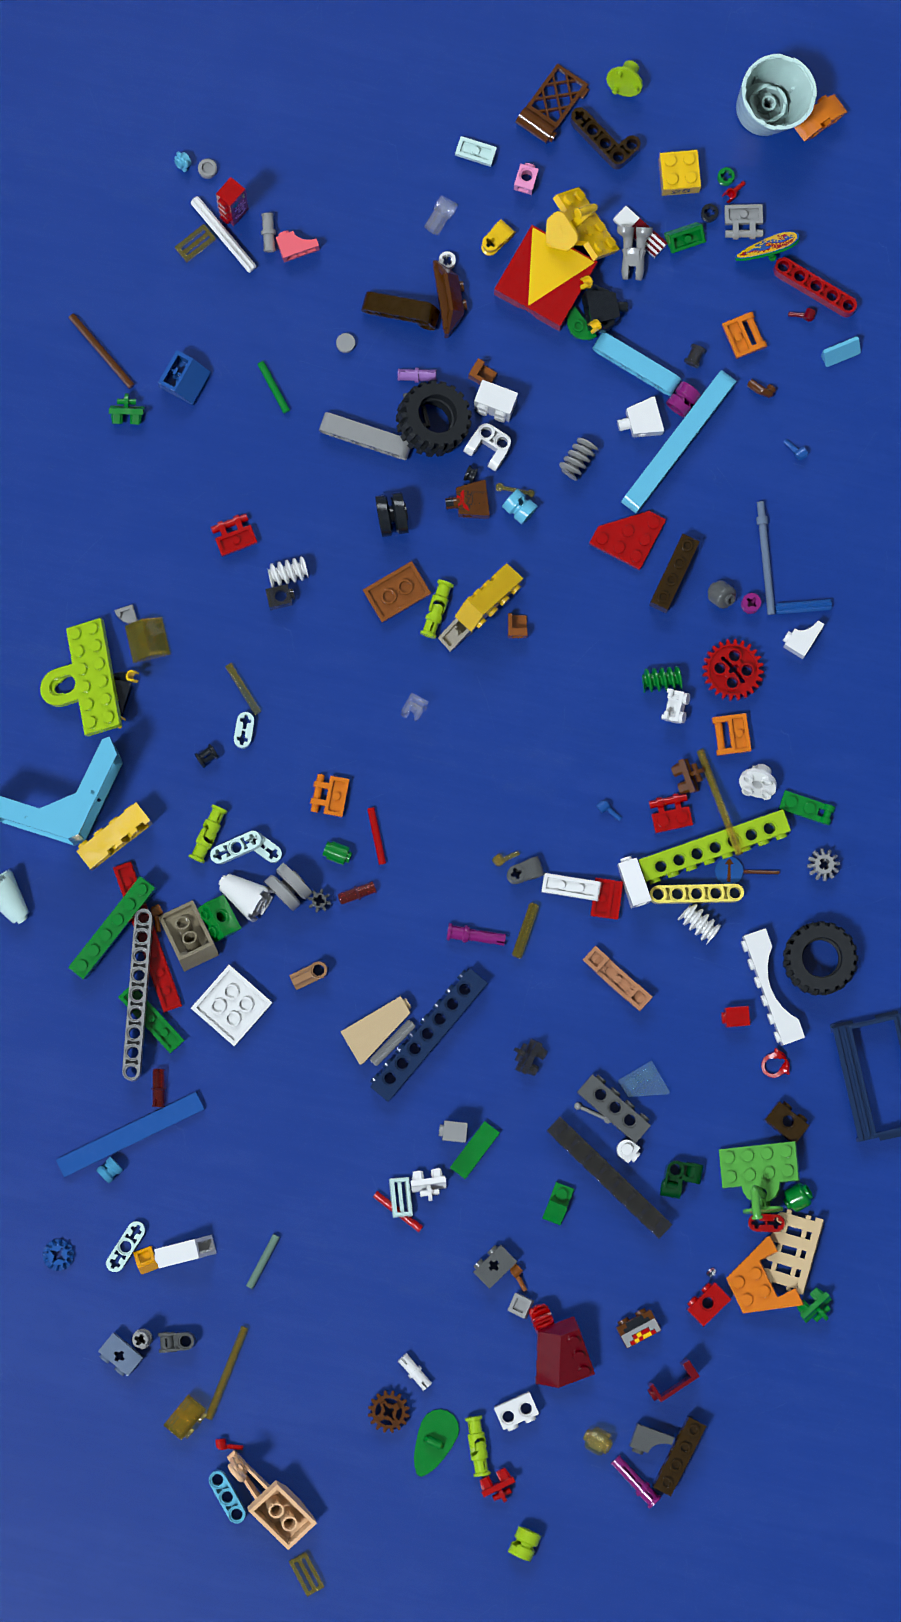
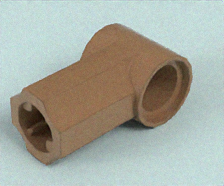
M318 961L289 976L295 989L299 990L325 978L328 974V967L325 963ZM317 965L324 967V973L321 976H317L314 973V968Z

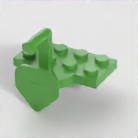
M795 1141L719 1149L722 1188L742 1187L745 1196L751 1200L752 1208L744 1209V1214H753L752 1219L757 1220L763 1218L761 1214L783 1211V1207L770 1206V1202L780 1192L781 1183L800 1181L797 1143Z

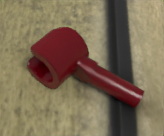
M807 308L805 313L788 312V316L800 317L808 322H811L816 315L815 310Z

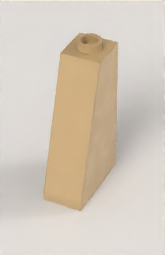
M398 997L341 1031L360 1066L368 1060L410 1015L409 1009L412 1007L406 998Z

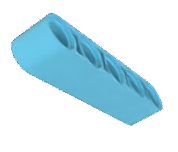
M601 333L592 348L602 357L668 396L674 393L681 381V378L607 333Z

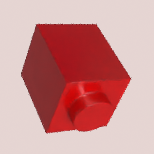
M749 1006L724 1008V1012H721L722 1024H725V1028L750 1026Z

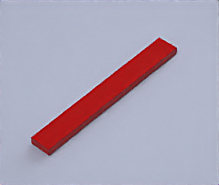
M131 861L113 867L123 897L137 880ZM145 904L141 909L148 910L147 904ZM146 913L141 914L139 917L141 923H146L149 920V915ZM134 916L133 919L131 920L133 926H134L135 916ZM153 924L149 972L165 1013L182 1007V1003ZM144 932L140 933L137 937L138 941L145 942L148 935Z

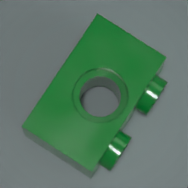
M224 895L212 899L197 908L214 942L229 937L242 929Z

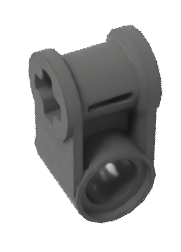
M539 856L510 867L507 872V880L511 884H519L545 875ZM514 870L516 873L520 872L518 879L511 876Z
M191 1332L158 1333L161 1346L159 1353L189 1350L196 1344V1337ZM183 1336L191 1338L190 1346L187 1347L182 1344Z

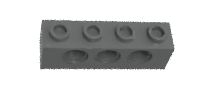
M592 1074L577 1093L632 1142L636 1143L651 1126L648 1123L650 1120L643 1113L638 1115L634 1111L635 1106L628 1100L622 1101L619 1098L621 1094L613 1087L611 1089L604 1085L606 1081L598 1074L594 1076ZM602 1089L605 1091L606 1096L603 1100L596 1099V1090ZM612 1102H617L620 1105L618 1113L610 1111L609 1107ZM626 1115L634 1117L635 1122L632 1126L625 1124L624 1118Z

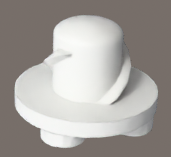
M757 764L751 769L743 771L739 778L742 793L746 796H754L764 800L771 799V796L775 794L777 789V782L771 775V769L765 764Z

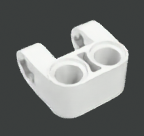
M486 423L477 429L463 452L472 457L479 445L483 443L496 452L487 466L496 472L510 449L511 440L507 434ZM483 430H489L491 432V436L485 438L481 435V432ZM499 440H505L507 442V446L501 448L497 445V442Z

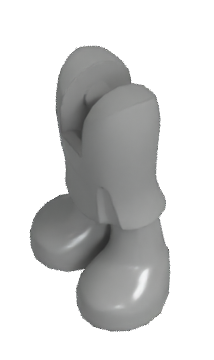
M617 226V233L623 237L622 278L623 280H629L630 266H636V280L642 281L644 276V256L646 253L645 245L647 238L652 235L653 228L636 227V247H633L635 227Z

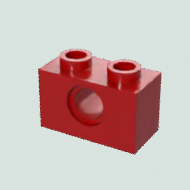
M708 1282L701 1289L703 1293L698 1298L694 1296L687 1303L688 1307L686 1310L703 1327L731 1300L715 1282L712 1284ZM706 1297L712 1299V1306L710 1308H704L702 1305V1301Z

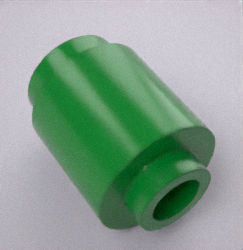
M328 841L322 856L327 857V860L344 865L345 862L349 863L352 852L349 851L350 847Z

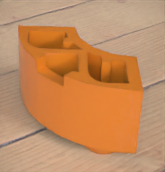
M835 94L829 97L824 95L817 100V104L814 105L808 118L794 128L805 142L813 139L824 129L835 124L847 111Z

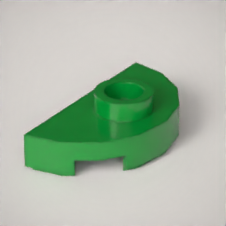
M574 306L567 318V327L570 334L576 339L591 341L597 338L595 333L591 334L588 331L585 319Z

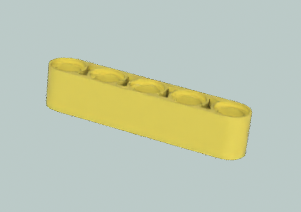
M739 884L654 886L649 894L651 902L654 904L735 903L742 899L744 890ZM732 888H736L739 891L740 895L738 898L730 896ZM675 889L680 890L682 898L674 899L672 891ZM693 889L700 890L701 898L694 899L691 891ZM712 889L720 891L718 899L711 896L710 892ZM654 890H660L663 893L661 900H656L653 897Z

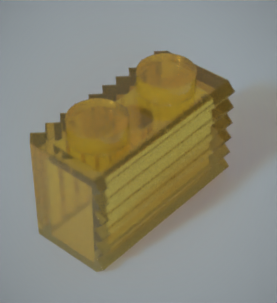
M188 1394L165 1422L164 1426L180 1440L184 1437L188 1439L194 1432L193 1425L196 1422L200 1424L207 1416L205 1413L207 1408Z

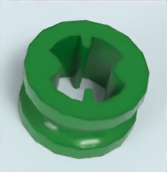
M728 167L722 168L717 176L719 184L722 186L731 185L735 177L734 171ZM724 173H728V176H731V178H728V181H724V177L721 178Z

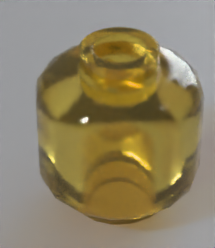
M594 1427L592 1430L588 1429L583 1437L585 1448L597 1456L607 1454L613 1445L611 1434L600 1427Z

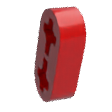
M761 1214L763 1218L759 1219V1221H765V1225H759L757 1229L755 1225H752V1222L756 1220H753L752 1216L748 1220L750 1229L755 1232H781L786 1226L785 1219L777 1214ZM775 1218H778L782 1225L775 1229V1226L769 1225V1222H774Z

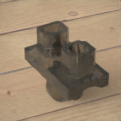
M531 1039L528 1045L523 1043L521 1049L515 1047L513 1051L518 1053L515 1061L519 1062L515 1070L525 1075L535 1076L539 1070V1067L533 1064L535 1057L543 1060L548 1053L542 1047V1043Z

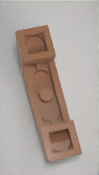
M595 946L583 959L597 975L638 1011H641L653 998L613 963L598 947Z

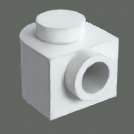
M630 1140L619 1142L616 1148L618 1156L627 1163L630 1161L635 1162L641 1154L638 1152L640 1147Z

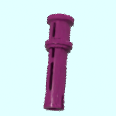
M452 923L448 925L447 940L457 939L462 940L464 943L469 940L502 946L505 944L506 934L474 930L466 925L464 927L453 926Z
M620 1455L611 1463L636 1490V1495L640 1496L648 1504L647 1507L649 1509L661 1499V1495H657L651 1489L650 1484L644 1482Z

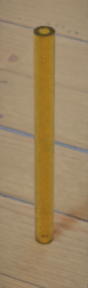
M241 1326L205 1416L209 1420H212L234 1367L248 1331L246 1327Z

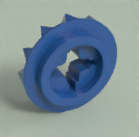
M64 1240L49 1242L43 1251L44 1263L48 1268L55 1271L68 1268L74 1258L71 1245ZM63 1248L61 1255L65 1261L57 1259L53 1262L55 1255L51 1250L58 1252Z

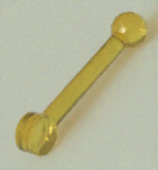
M501 483L496 484L497 491L506 490L514 492L517 490L516 488L505 487ZM519 489L523 494H527L529 497H533L535 495V492L533 490L526 491Z

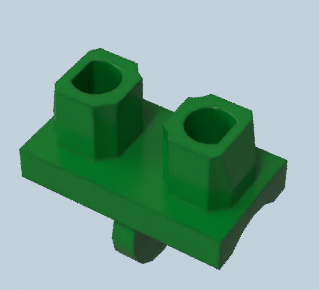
M125 393L124 399L117 398V404H124V406L110 405L109 414H111L112 424H123V414H130V424L139 425L141 423L145 406H129V404L136 405V399H129V393Z
M816 1287L810 1293V1296L815 1300L813 1304L809 1306L805 1300H802L804 1305L796 1306L805 1323L809 1322L812 1318L816 1322L821 1318L825 1321L829 1319L826 1314L831 1309L827 1304L832 1299L827 1292L824 1293Z

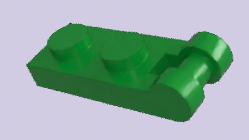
M785 790L778 809H783L794 815L830 826V817L836 807ZM819 809L824 810L823 817L817 815Z

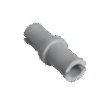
M263 213L261 214L263 224L261 235L264 241V252L276 251L274 214Z

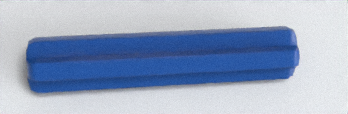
M825 599L777 603L775 609L776 614L831 610L832 601Z

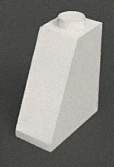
M629 856L620 859L621 863H618L617 866L630 908L650 903L652 901L637 858L632 859Z
M212 1235L154 1249L155 1261L159 1268L217 1254Z

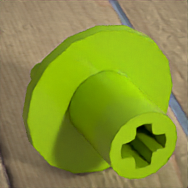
M625 61L622 67L612 68L608 72L606 80L613 94L632 97L641 92L643 83L638 75L639 66L636 62Z

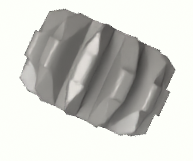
M822 848L820 849V855L817 851H814L813 855L815 858H808L813 864H808L807 868L814 869L809 874L813 875L816 872V880H819L821 875L823 881H827V875L833 879L834 875L832 872H839L834 866L840 865V862L833 861L838 856L835 854L830 857L831 850H828L825 855V851ZM820 860L827 862L826 870L819 867L821 864Z

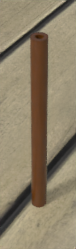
M74 313L68 317L124 384L131 389L135 385L134 382Z

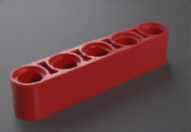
M783 257L776 261L773 269L776 277L843 317H850L854 314L857 302L853 297L788 258ZM783 264L787 267L788 270L782 272L779 270L778 266ZM800 274L803 276L804 280L797 281L794 278V275ZM817 284L820 290L814 291L810 285ZM827 294H834L836 300L830 301L827 298ZM843 304H850L852 306V310H845L843 308Z

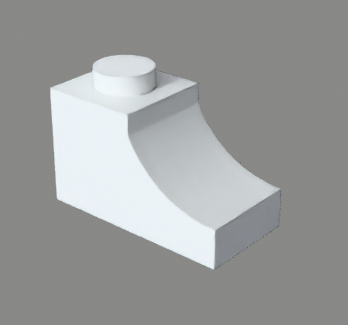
M817 621L809 629H794L792 633L788 631L783 639L786 642L783 647L803 659L824 624Z

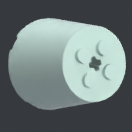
M771 54L757 60L746 72L738 95L736 111L741 124L751 133L760 136H770L800 125L811 114L817 97L816 83L811 72L798 59L784 56L783 54Z

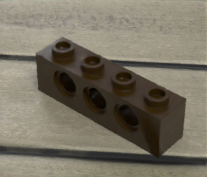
M682 533L649 606L667 613L700 541Z
M687 1416L652 1484L655 1489L669 1496L672 1495L707 1427L706 1425Z

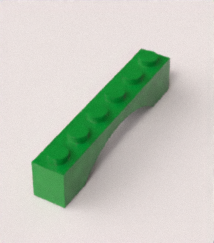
M140 876L68 968L82 979H87L116 938L133 919L136 912L148 902L158 888L143 876Z

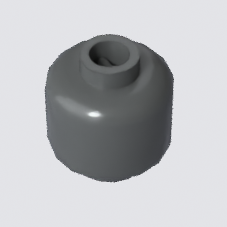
M720 580L710 585L708 599L719 608H728L735 602L736 590L725 581Z

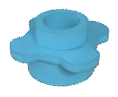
M176 152L177 156L174 157V162L179 169L186 172V168L191 165V160L185 152Z

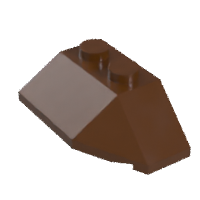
M434 260L433 270L444 337L449 338L464 318V311H467L466 299L462 300L461 295L464 292L463 281H459L457 274L439 261Z

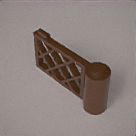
M557 63L528 105L521 111L515 123L546 144L549 141L552 143L558 134L556 132L557 128L579 98L583 99L589 92L587 88L588 83ZM557 71L565 75L564 81L555 82L554 75ZM577 83L582 87L579 91L571 92L569 84ZM566 84L568 93L558 94L556 86ZM553 86L555 95L545 96L544 89ZM569 97L570 104L561 107L559 98ZM556 99L558 107L548 109L546 100ZM537 101H543L545 109L537 110L532 105ZM559 111L560 118L557 122L549 118V112Z

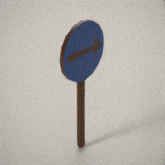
M733 857L719 860L715 867L716 878L722 884H736L742 878L743 873L780 874V871L743 870L740 861Z

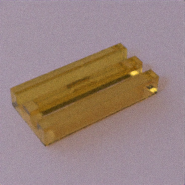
M203 224L177 244L175 249L187 263L213 243L216 238ZM202 231H205V232H206V233H204L201 237H199L196 241H194L191 245H189L187 248H185V249L182 251L181 248H182L183 246H185L187 243H189L192 239H194V238H195L197 235H199ZM208 236L210 237V238L207 239L204 243H202L199 247H197L194 251H192L190 254H188V255L186 256V254H187L190 250H192L195 246H197L199 243H201V242H202L204 239H206Z
M307 1552L289 1561L307 1597L325 1587ZM305 1558L319 1586H315L301 1559ZM296 1562L299 1563L312 1590H308L303 1578L301 1577L295 1565Z

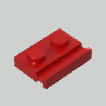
M595 878V881L602 882L599 901H592L590 916L618 920L623 881Z

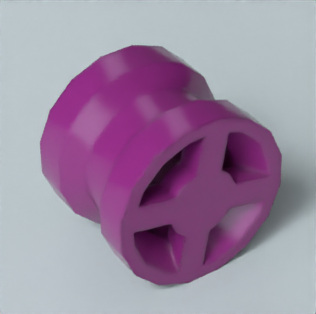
M755 593L745 595L741 601L742 610L747 614L757 612L761 606V599Z

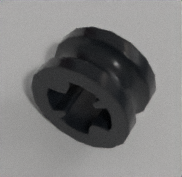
M706 204L701 210V218L709 223L716 220L718 216L717 207L713 204ZM708 209H711L715 215L707 217V213L705 214L704 211L707 212Z
M469 465L463 481L468 480L470 484L473 483L478 468L473 469L472 465Z

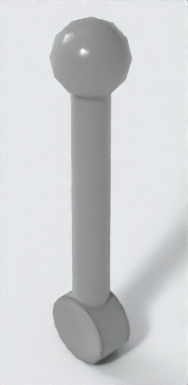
M580 1102L574 1104L576 1110L581 1109L603 1119L605 1123H611L603 1115L582 1106Z

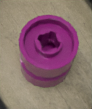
M682 381L675 390L676 394H672L666 404L679 416L686 417L692 409L691 405H695L701 394L693 386Z

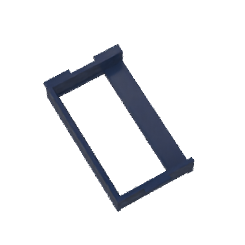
M897 1010L874 1015L875 1019L854 1024L853 1020L830 1025L831 1033H834L858 1138H856V1142L879 1138L882 1141L901 1136V1128L879 1133L875 1131L852 1032L854 1028L894 1020L901 1049V1013L898 1014Z

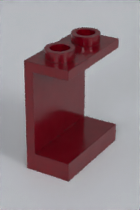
M686 1358L680 1362L688 1376L663 1393L659 1394L654 1384L648 1383L650 1388L647 1391L654 1401L657 1399L659 1402L664 1401L700 1377L690 1360Z

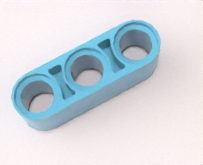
M222 1470L213 1471L209 1477V1484L229 1520L233 1523H241L246 1516L244 1505L226 1473ZM215 1474H220L223 1477L222 1484L218 1485L213 1482ZM226 1491L231 1492L233 1495V1499L229 1502L224 1501L222 1498V1494ZM240 1509L243 1513L242 1517L235 1519L232 1516V1510Z

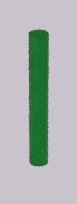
M259 362L257 365L284 414L288 413L290 409L265 362Z

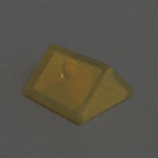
M162 617L140 619L125 626L133 663L171 655Z

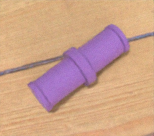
M398 369V381H415V383H419V381L436 380L435 369Z

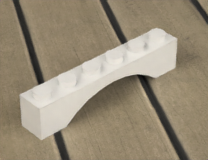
M766 928L743 936L741 945L743 951L748 952L750 959H747L750 970L755 971L756 977H754L756 987L761 988L763 995L760 997L763 1006L768 1007L769 1014H767L770 1025L774 1024L776 1032L773 1033L776 1042H780L781 1046L805 1038L799 1019L781 1006L771 989L768 979V960L772 944Z

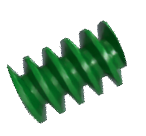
M675 666L674 672L671 667H667L666 672L663 667H660L658 673L655 668H652L651 674L648 669H645L642 674L643 693L646 692L647 687H649L651 692H653L654 687H657L658 692H661V688L664 686L667 691L670 685H672L674 690L679 685L682 690V676L678 666Z

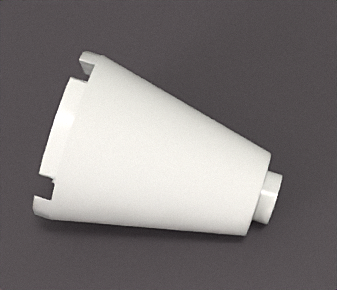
M232 874L224 875L219 881V890L251 922L258 920L255 918L258 914H264L273 898L270 893H274V891L269 887Z

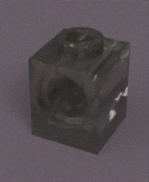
M288 584L265 589L270 611L292 606V600H295L293 588L289 589ZM282 592L286 595V599L278 601L275 598L276 595Z

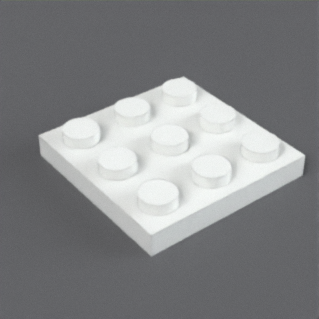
M228 965L191 1009L235 1047L271 1006L272 1002L234 968Z

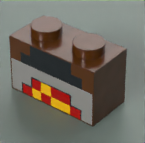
M642 1308L635 1312V1317L631 1319L625 1317L617 1322L618 1326L615 1328L627 1349L661 1331L651 1309L646 1310Z

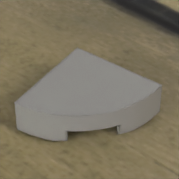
M133 605L114 610L121 621L128 624H138Z

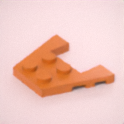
M771 1236L766 1237L726 1278L744 1314L804 1305L796 1288L778 1297L761 1263V1260L778 1252Z

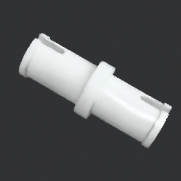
M407 1353L398 1360L409 1373L410 1379L413 1378L423 1391L432 1384L421 1371L420 1365L417 1366Z

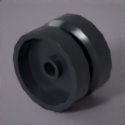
M402 492L391 494L392 505L390 506L385 495L375 496L382 537L392 536V523H395L398 534L409 533L407 524L408 514Z

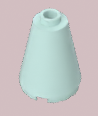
M9 869L0 874V912L12 923L17 922L20 924L28 918L27 914L29 911L15 877Z

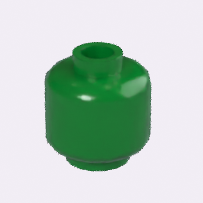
M797 1183L785 1190L783 1201L788 1209L792 1208L794 1211L799 1212L811 1205L813 1194L806 1184Z

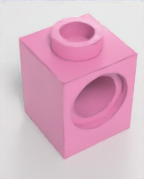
M530 163L520 164L514 183V190L532 195L539 169ZM524 174H528L532 177V179L529 181H524L522 179V176Z

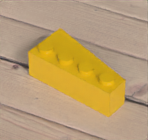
M506 563L490 580L488 579L480 589L478 588L471 597L469 596L465 600L455 618L471 632L476 627L480 629L487 620L485 618L487 616L492 617L498 611L497 607L499 605L504 606L510 599L508 596L511 593L515 595L520 590L521 586L519 584L524 578Z
M134 803L126 808L119 817L113 818L104 829L101 828L96 831L92 839L83 841L78 846L79 849L76 852L90 870L93 871L149 828L152 822L140 806Z

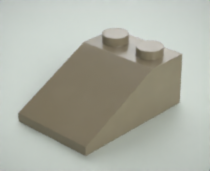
M193 900L158 916L184 972L219 956Z

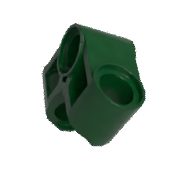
M680 1161L668 1162L661 1183L660 1196L680 1199L682 1181L701 1184L704 1165ZM673 1164L679 1166V1173L677 1175H672L670 1172V1167Z

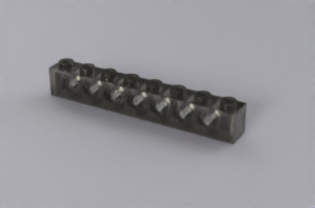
M561 1117L546 1130L655 1237L660 1239L672 1226L652 1204Z

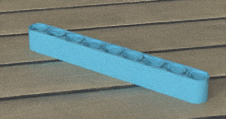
M723 370L718 373L621 501L622 504L635 513L641 509L737 382Z

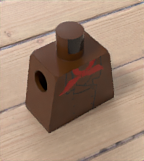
M486 480L457 487L456 497L445 498L446 510L458 508V517L489 519L490 517Z

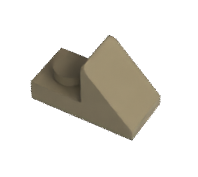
M456 618L442 632L438 639L451 652L466 637L472 635L473 631L471 632Z

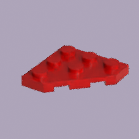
M647 511L598 526L589 545L640 570L666 519L651 511Z

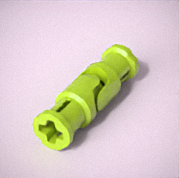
M440 579L437 581L438 587L429 605L430 613L426 614L424 628L420 631L421 635L432 639L437 637L435 634L438 625L442 622V615L445 613L449 601L447 599L449 592L454 587V584ZM434 601L441 603L442 605L433 603Z
M213 804L211 806V813L208 819H205L203 828L200 830L195 841V848L192 854L188 856L203 864L205 863L204 858L207 851L211 849L217 832L221 828L220 823L223 816L228 812Z
M482 1415L465 1418L469 1429L467 1436L471 1460L474 1462V1477L491 1474L488 1471L487 1465L488 1452L486 1450L485 1433L482 1431L481 1426Z

